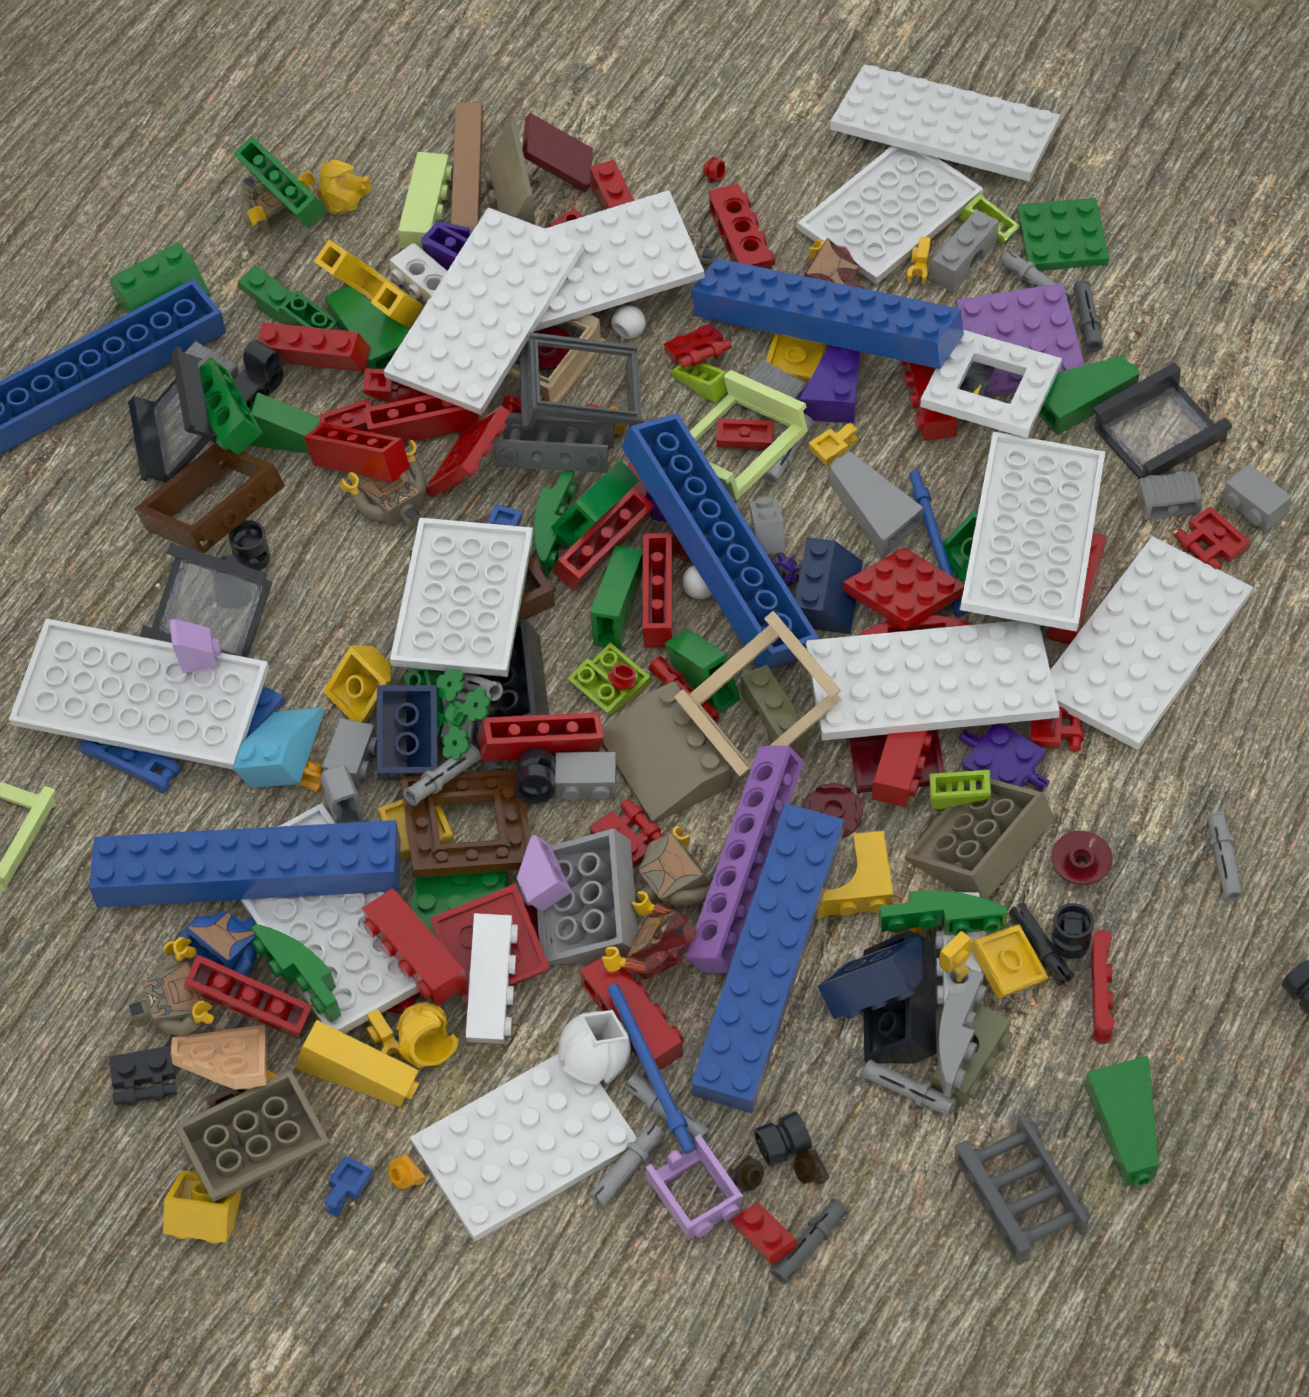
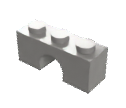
M976 209L932 259L931 281L954 292L968 276L969 266L973 257L976 255L983 259L997 243L999 220Z

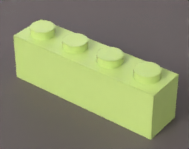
M417 152L398 229L401 248H407L415 243L423 250L422 237L437 221H443L445 213L443 202L448 201L449 198L448 181H453V166L449 163L448 154Z

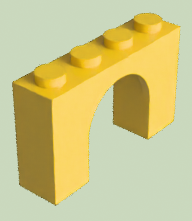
M330 239L314 260L315 263L370 299L371 304L409 329H411L425 307L364 261Z
M884 831L853 834V855L856 873L844 886L825 890L816 919L830 915L851 916L855 913L870 911L872 913H880V906L893 904V888Z

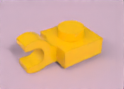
M920 237L919 246L913 247L911 263L916 264L910 266L907 270L908 283H911L913 276H920L923 285L927 282L931 242L929 237Z
M852 423L845 425L837 433L830 428L809 442V450L827 467L836 458L846 454L848 446L858 441V437L855 435L858 429Z
M963 931L940 951L939 966L948 974L953 971L958 982H961L969 974V969L965 963L971 955V938Z
M377 1009L367 1015L369 1027L366 1028V1032L372 1043L375 1045L379 1042L382 1047L381 1052L387 1055L397 1053L402 1060H405L399 1051V1043L395 1040L392 1030L380 1011Z

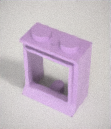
M700 1134L694 1137L696 1149L693 1152L681 1155L678 1150L673 1151L667 1157V1164L658 1170H655L652 1164L646 1166V1181L653 1187L685 1234L687 1240L694 1236L700 1238L712 1230L714 1224L722 1219L728 1221L734 1218L740 1212V1208H742L743 1195ZM701 1162L727 1200L690 1221L665 1183Z

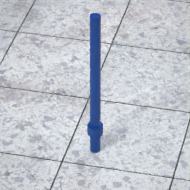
M918 470L911 471L909 477L914 489L912 496L918 504L924 507L923 520L939 568L954 577L930 505L931 496L927 487H924L920 472ZM962 598L951 603L956 617H962L966 614V611L960 610Z
M613 984L607 988L608 993L667 1116L665 1122L670 1132L676 1135L683 1153L689 1154L696 1148L686 1129L688 1123L683 1113H679L619 984Z

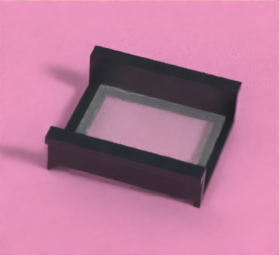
M176 347L171 353L176 379L155 402L133 396L128 402L140 475L143 481H147L150 478L165 483L184 469L215 436L210 428L201 374L198 367L203 358L183 353L180 347Z
M1175 362L1093 407V412L1096 414L1095 431L1138 479L1149 475L1158 476L1219 441L1226 442L1227 431L1232 428V424L1226 417L1214 423L1179 385L1181 369Z
M170 543L167 554L175 557L152 628L143 625L140 636L172 643L169 620L177 619L210 628L213 639H219L221 653L248 658L273 582L265 579L267 573Z

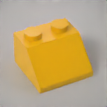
M181 1170L164 1199L163 1234L173 1235L178 1239L195 1238L214 1244L226 1243L235 1227L243 1188L212 1202L196 1172Z

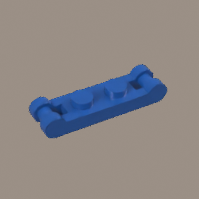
M82 740L78 746L79 751L83 755L90 758L94 757L151 785L160 793H165L170 787V780L176 778L182 771L179 764L158 754L104 743L99 746V742ZM157 768L163 770L160 775L154 773Z

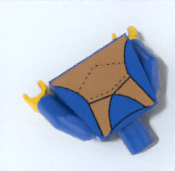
M227 911L213 916H198L178 936L179 938L184 937L191 940L188 946L196 949V955L193 958L196 959L197 955H200L247 977L253 968L257 956V951L252 944L255 937L251 927L256 924L253 917L240 921ZM169 941L165 944L164 953L167 957L174 952L173 945L175 941Z

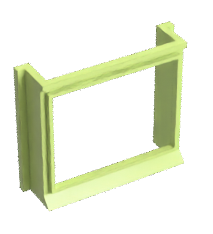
M730 370L723 376L728 395L690 430L695 441L701 438L718 421V418L724 416L736 403L788 426L736 479L732 472L709 462L727 492L737 501L783 454L808 432L803 413L806 403Z
M0 782V799L31 809L0 862L1 891L6 892L8 890L7 886L50 810L57 806L54 799L55 789L44 786L41 793L37 795Z

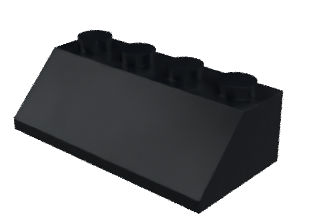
M526 619L517 622L508 676L477 674L479 677L500 683L503 688L502 696L498 700L492 701L490 699L486 718L549 715L540 635Z
M911 930L904 931L863 950V956L916 937L918 934ZM920 935L922 943V981L913 988L915 993L900 1001L896 997L891 998L889 1003L875 1010H872L871 1006L864 1008V1061L867 1063L869 1060H873L876 1063L914 1064L936 1054L934 942Z

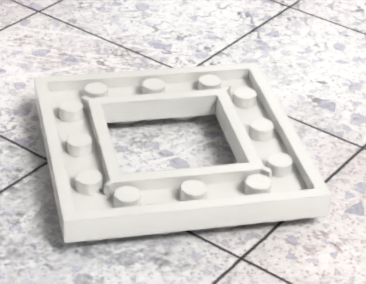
M963 330L964 336L942 368L935 369L921 398L920 407L1028 438L1061 367L1062 358ZM973 361L1023 375L1011 404L959 389Z

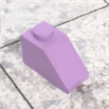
M177 619L169 620L172 646L182 673L218 667L216 656L221 655L220 643L218 638L213 639L210 628Z
M537 835L532 836L529 840L517 880L521 886L519 893L523 901L528 906L533 905L543 912L572 891L550 844Z

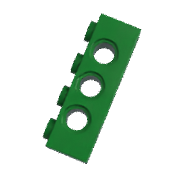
M253 136L233 153L241 164L308 229L327 212V209L316 196Z
M209 357L199 369L210 428L217 435L215 440L225 451L230 449L237 455H240L262 434V431L229 370Z

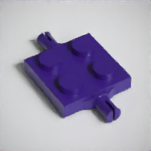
M1002 723L993 724L987 733L980 738L971 734L966 729L960 734L958 740L972 748L971 753L962 763L963 770H990V779L1020 787L1028 783L1042 791H1045L1048 787L1050 780L1036 773L1037 766L1046 756V750Z

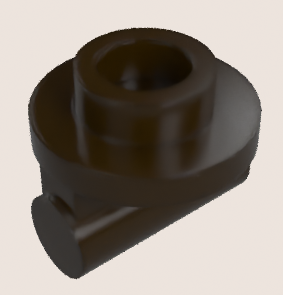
M815 1149L802 1151L797 1155L794 1171L802 1183L818 1182L821 1184L829 1180L830 1177Z
M748 1155L728 1175L735 1185L750 1191L757 1188L762 1182L764 1168L760 1161Z

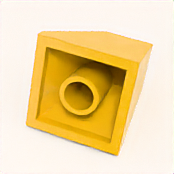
M350 646L323 692L350 720L366 723L377 705V685H389L391 663L373 646Z

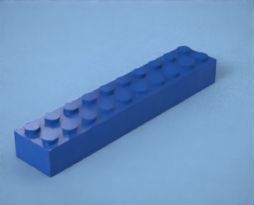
M716 258L704 273L705 278L699 279L691 290L695 316L938 369L942 368L964 336L960 308Z
M192 279L1 380L0 454L173 362L171 353L176 347L182 348L184 353L196 341L203 346L225 334L226 330L222 312L196 280Z
M676 413L631 426L621 446L743 646H746L769 626L764 618L772 611L778 615L805 648L807 640H818V635L680 415ZM780 637L753 660L757 668L767 664L770 670L798 661L797 657Z
M788 803L784 804L691 1082L692 1096L753 1113L842 840L844 819Z
M396 820L94 837L89 889L97 908L387 892L392 888L395 891H399L401 838Z

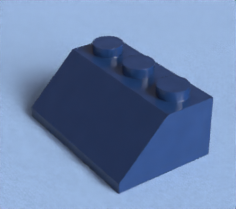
M807 537L795 600L813 629L851 634L857 599L843 591V582L862 571L863 561L834 540Z
M377 685V780H401V777L422 776L426 771L436 769L437 685Z
M918 935L844 963L821 982L818 988L833 1018L837 1019L846 1015L847 1019H851L863 1013L864 1008L871 1006L872 1010H875L889 1003L891 998L896 997L900 1001L914 994L913 988L922 981L921 939Z

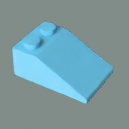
M321 707L273 712L241 743L232 769L251 788L300 784L325 710Z

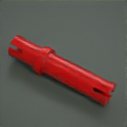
M662 656L655 658L650 663L648 670L664 686L675 681L680 690L684 689L689 694L695 690L687 683L685 676L679 671L676 672ZM705 701L702 707L717 722L720 713Z

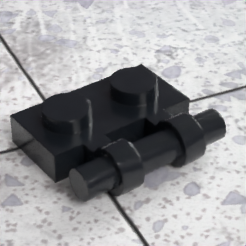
M171 1045L109 1056L113 1089L124 1088L123 1092L112 1094L114 1106L127 1104L129 1107L137 1105L139 1101L150 1099L162 1101L166 1100V1096L177 1095L176 1082L164 1084L166 1080L176 1079L175 1065H173L171 1057ZM153 1083L151 1087L136 1089L138 1085Z

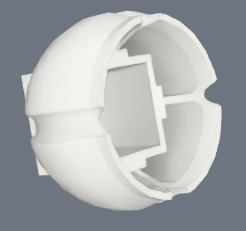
M613 1010L585 1012L574 1017L565 1026L559 1039L558 1057L559 1061L565 1060V1071L575 1079L587 1084L599 1085L603 1079L606 1083L614 1080L626 1067L631 1053L629 1035Z

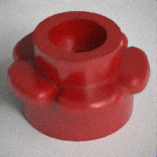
M711 157L705 162L703 174L708 177V182L721 181L724 178L726 165L723 160Z
M617 664L613 667L612 672L608 673V680L612 682V686L615 689L624 691L635 686L636 673L629 665Z

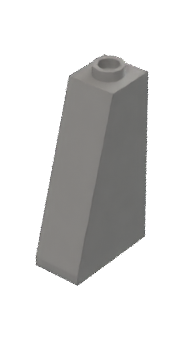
M848 451L845 455L836 458L831 463L829 468V484L881 556L887 555L922 525L924 507L852 452Z

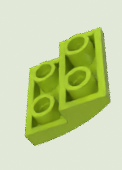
M611 642L592 661L587 658L567 678L569 682L608 715L630 702L653 681L650 675ZM626 664L635 670L636 680L634 682L636 684L633 688L621 691L612 686V682L608 680V673L612 672L615 665Z

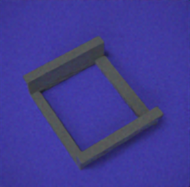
M530 333L526 348H523L519 354L522 429L533 430L538 415L629 425V429L633 425L643 423L640 406L638 346ZM538 346L628 356L626 361L628 411L541 401Z

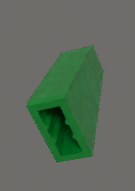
M349 285L326 295L325 300L328 314L338 321V329L341 331L358 332L371 347L365 367L368 369H385L408 334L409 329L386 315Z
M1123 356L1058 372L1038 415L1059 435L1095 415L1093 407L1138 383L1140 373L1137 367L1129 363Z
M620 460L587 490L551 528L571 548L640 479Z
M615 546L590 611L593 645L606 647L611 642L618 649H622L643 574V550L631 546Z
M1148 1056L1087 1072L1085 1089L1124 1187L1133 1184L1135 1186H1143L1150 1183L1156 1177L1158 1155Z

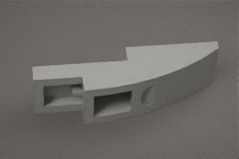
M973 969L961 995L949 991L940 1021L938 1070L944 1096L951 1098L955 1087L961 1088L966 1075V1070H963L966 1060L972 1061L977 1048V1044L973 1043L974 1030L971 1029L976 1017L973 1009L976 1003L982 1004L987 987L983 986L984 973Z

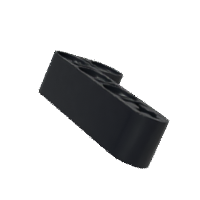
M252 340L246 346L243 353L245 369L234 379L249 408L257 393L269 397L281 384L284 376L279 352L258 340ZM214 433L215 436L210 441L215 443L217 435Z

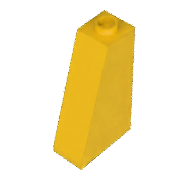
M318 1020L313 1025L294 1067L302 1072L401 1107L405 1098L412 1099L419 1085L418 1082L414 1081L419 1070Z

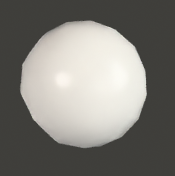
M625 305L615 311L611 325L614 331L621 337L635 339L642 334L646 319L638 307Z
M695 566L689 567L682 578V586L685 593L693 599L701 600L712 596Z

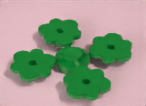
M447 668L444 675L438 677L437 687L439 688V697L445 698L451 703L446 707L444 716L438 712L437 708V735L440 732L443 721H445L451 728L448 735L443 738V744L445 745L443 755L446 758L459 760L462 753H466L470 746L467 740V731L461 730L459 727L466 722L467 717L471 722H475L477 719H485L488 714L490 698L486 697L485 689L477 688L474 692L467 694V701L464 704L454 701L458 693L463 690V683L461 682L463 673L457 669Z

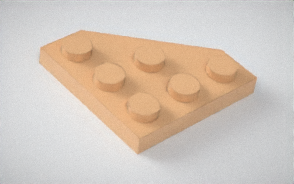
M265 1025L193 1034L184 1037H172L171 1057L173 1065L234 1090L243 1088L250 1090L257 1086H265L267 1082Z

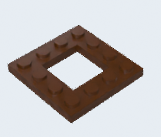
M517 769L460 773L444 784L441 791L436 794L431 793L415 806L406 800L404 790L419 781L421 776L401 777V791L413 878L520 870L531 835L525 802L516 794ZM493 801L499 840L440 844L435 805Z

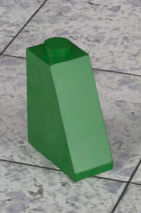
M257 393L249 409L262 434L249 446L306 453L308 448L304 436L318 426L320 417Z
M688 628L665 642L672 666L685 676V680L694 689L728 661L724 652ZM734 677L706 700L719 713L741 700Z

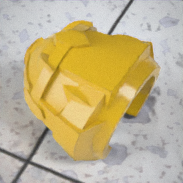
M330 160L328 163L322 164L320 187L316 188V194L327 209V212L335 215L337 213H346L355 210L360 199L371 191L369 177L353 175L351 173L354 171V166L342 161Z
M427 1001L406 1008L396 1026L399 1035V1051L407 1062L419 1069L424 1066L440 1065L456 1052L459 1039L461 1038H456L454 1034L448 1036L445 1011L440 1006Z

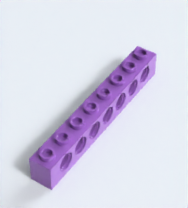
M759 746L753 761L752 769L744 787L738 809L735 812L723 852L716 866V872L710 889L707 892L702 912L698 918L694 935L688 946L686 958L702 973H728L784 804H790L804 763L790 746Z

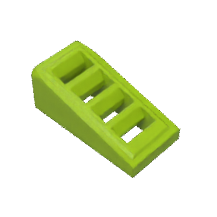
M980 193L964 208L959 218L965 223L977 209L999 220L997 241L1002 244L1020 228L1018 223ZM1003 226L1008 228L1005 233L1000 231Z
M704 362L696 367L689 366L684 369L679 364L671 371L672 377L712 402L717 403L728 393L723 377L728 372Z
M990 770L930 774L932 810L945 809L991 798ZM982 781V790H976V782ZM970 783V790L964 791V784ZM958 786V791L952 792V787Z

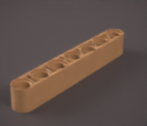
M457 102L455 111L451 224L469 227V231H473L480 221L483 146L482 102Z

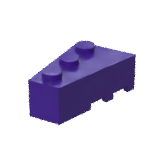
M437 221L421 239L423 251L448 271L473 231H469V227Z
M832 345L828 346L799 401L806 403V408L803 410L805 415H808L813 421L854 423L861 362L860 351Z

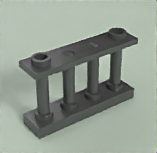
M510 413L504 421L507 426L503 430V439L495 440V467L607 473L608 448H614L615 424L538 415L533 430L522 429L521 413Z
M1024 1113L1018 1115L1017 1133L980 1150L977 1148L973 1149L968 1140H965L956 1145L954 1158L1017 1265L1029 1261L1034 1241L1072 1223L1081 1236L1086 1233L1090 1219L1087 1207L1082 1201H1077L1042 1144L1038 1127L1034 1122H1029ZM1025 1143L1033 1159L995 1177L988 1175L983 1167L985 1165L984 1162ZM1036 1171H1042L1049 1183L1048 1186L1013 1203L1009 1201L1004 1202L999 1194L1001 1192L1000 1188ZM1057 1196L1066 1212L1029 1230L1025 1228L1020 1229L1015 1220L1017 1219L1016 1215Z

